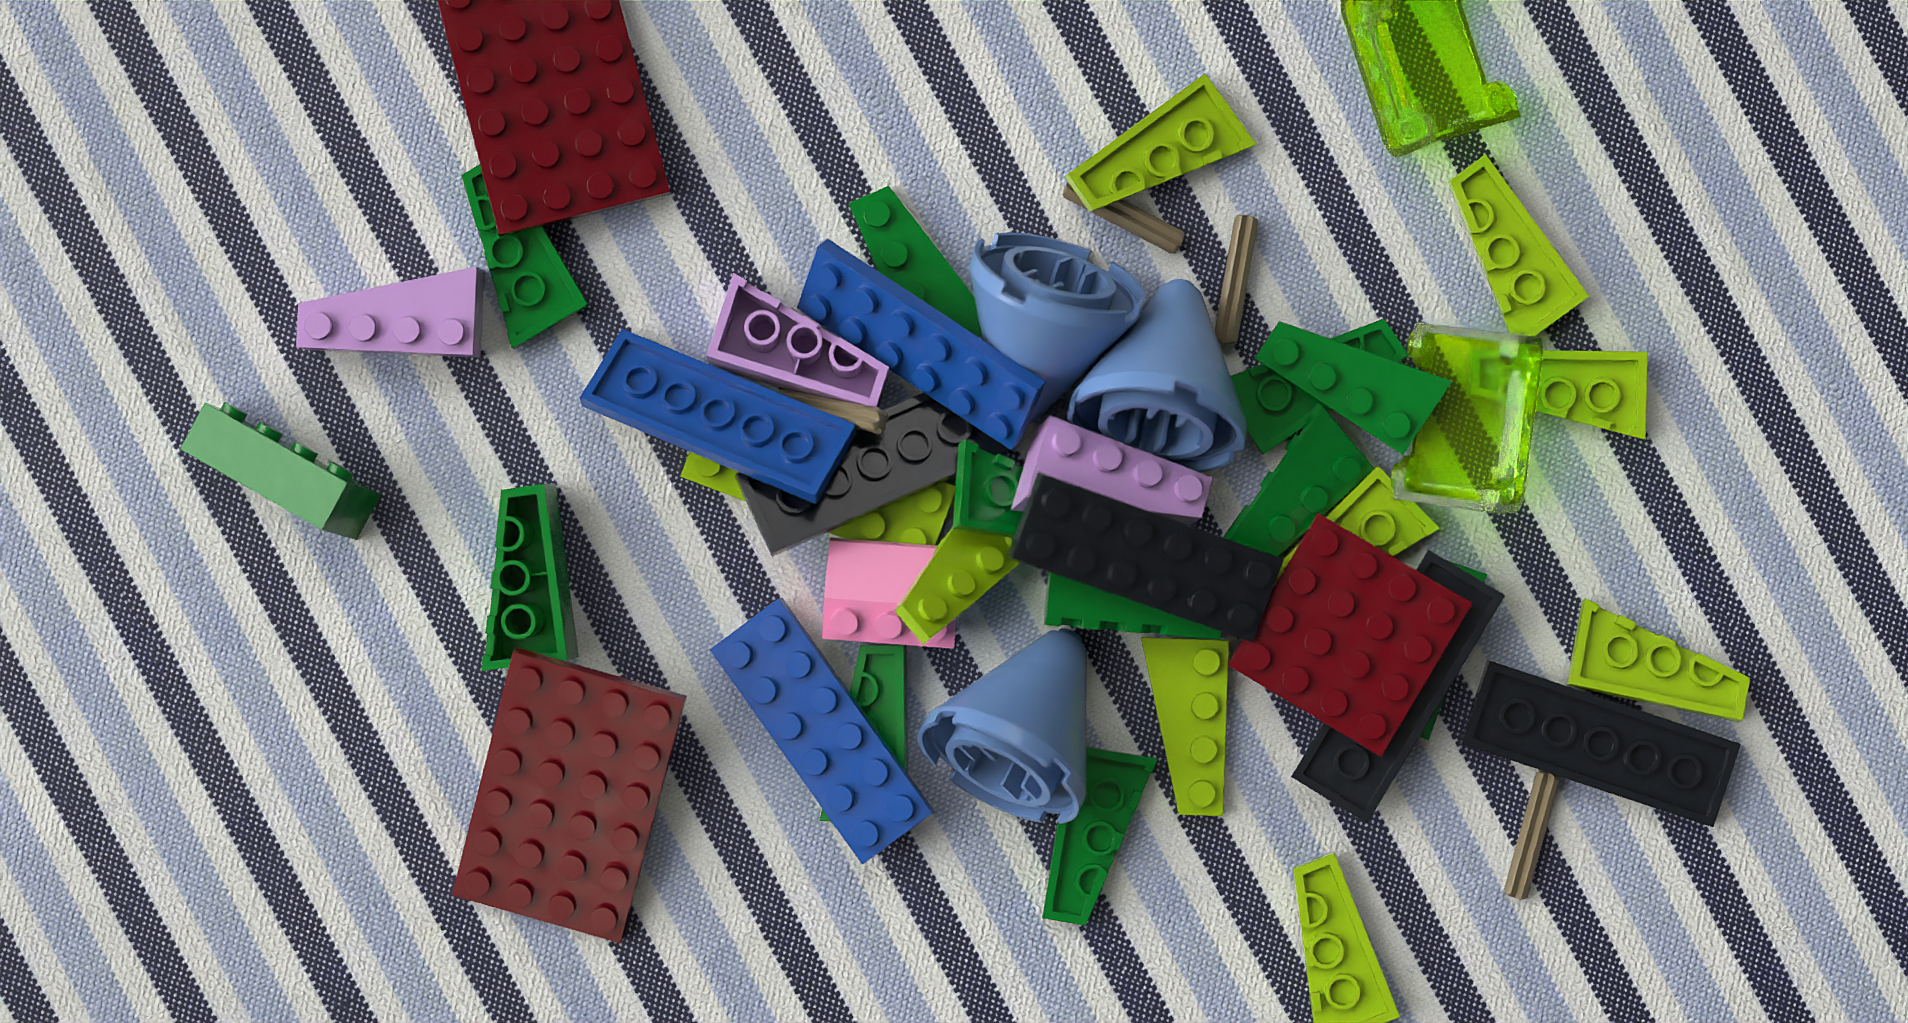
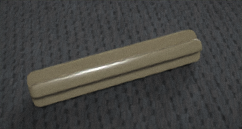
M1067 182L1062 196L1088 210ZM1123 199L1092 211V213L1170 254H1175L1178 251L1185 236L1182 230Z
M1237 215L1233 223L1215 325L1218 342L1232 345L1238 340L1258 227V219L1252 216Z
M788 389L778 391L780 394L854 423L857 430L879 434L885 431L886 423L889 420L888 413L878 407Z
M1538 771L1535 775L1504 888L1506 895L1517 899H1526L1528 897L1560 781L1557 775L1545 771Z

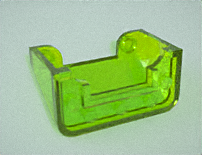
M1341 0L1342 18L1382 141L1387 151L1395 157L1417 153L1509 123L1521 117L1514 91L1501 80L1487 83L1461 4L1462 0Z
M1416 322L1415 331L1411 332L1408 340L1407 350L1409 357L1413 358L1415 365L1421 367L1422 371L1453 382L1414 438L1411 455L1403 456L1400 463L1394 464L1390 479L1391 487L1394 489L1393 499L1489 513L1518 512L1524 500L1543 360V343L1541 338Z

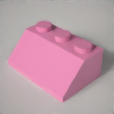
M830 537L824 592L822 639L954 649L957 617L923 645L894 611L921 570L926 567L938 545Z

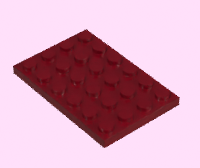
M437 0L499 238L670 195V189L619 0Z
M516 647L512 653L452 895L621 943L687 696Z

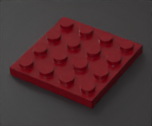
M1318 513L1274 586L1254 641L1250 642L1243 639L1228 666L1382 757L1473 603Z

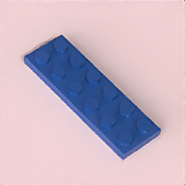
M828 238L817 247L797 309L845 341L887 365L889 370L1012 451L1021 442L1046 381Z
M624 329L620 331L580 396L582 407L817 504L857 434L856 424Z
M783 598L775 600L710 649L861 864L869 861L935 812Z

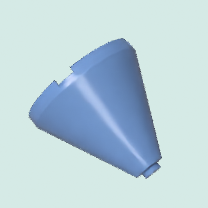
M1013 232L996 233L992 245L984 246L986 240L982 238L977 241L969 264L981 336L983 341L1046 381L1028 423L1032 424L1139 319L1146 300V293L1141 283L1115 262L1111 263L1109 271L1088 262L1091 250L1041 235Z
M1173 279L1158 288L1144 305L1139 319L1107 350L1075 389L1071 396L1067 421L1068 423L1201 473L1219 469L1232 463L1234 452L1237 449L1243 451L1247 433V422L1200 290L1188 280Z
M1061 628L1059 631L1051 630L928 713L918 731V743L931 764H936L939 757H941L954 769L949 778L952 783L980 801L1005 813L1039 823L1043 822L1047 813L1060 814L1057 820L1060 824L1073 820L1086 798L1087 651L1082 644L1081 637L1077 633L1065 628Z

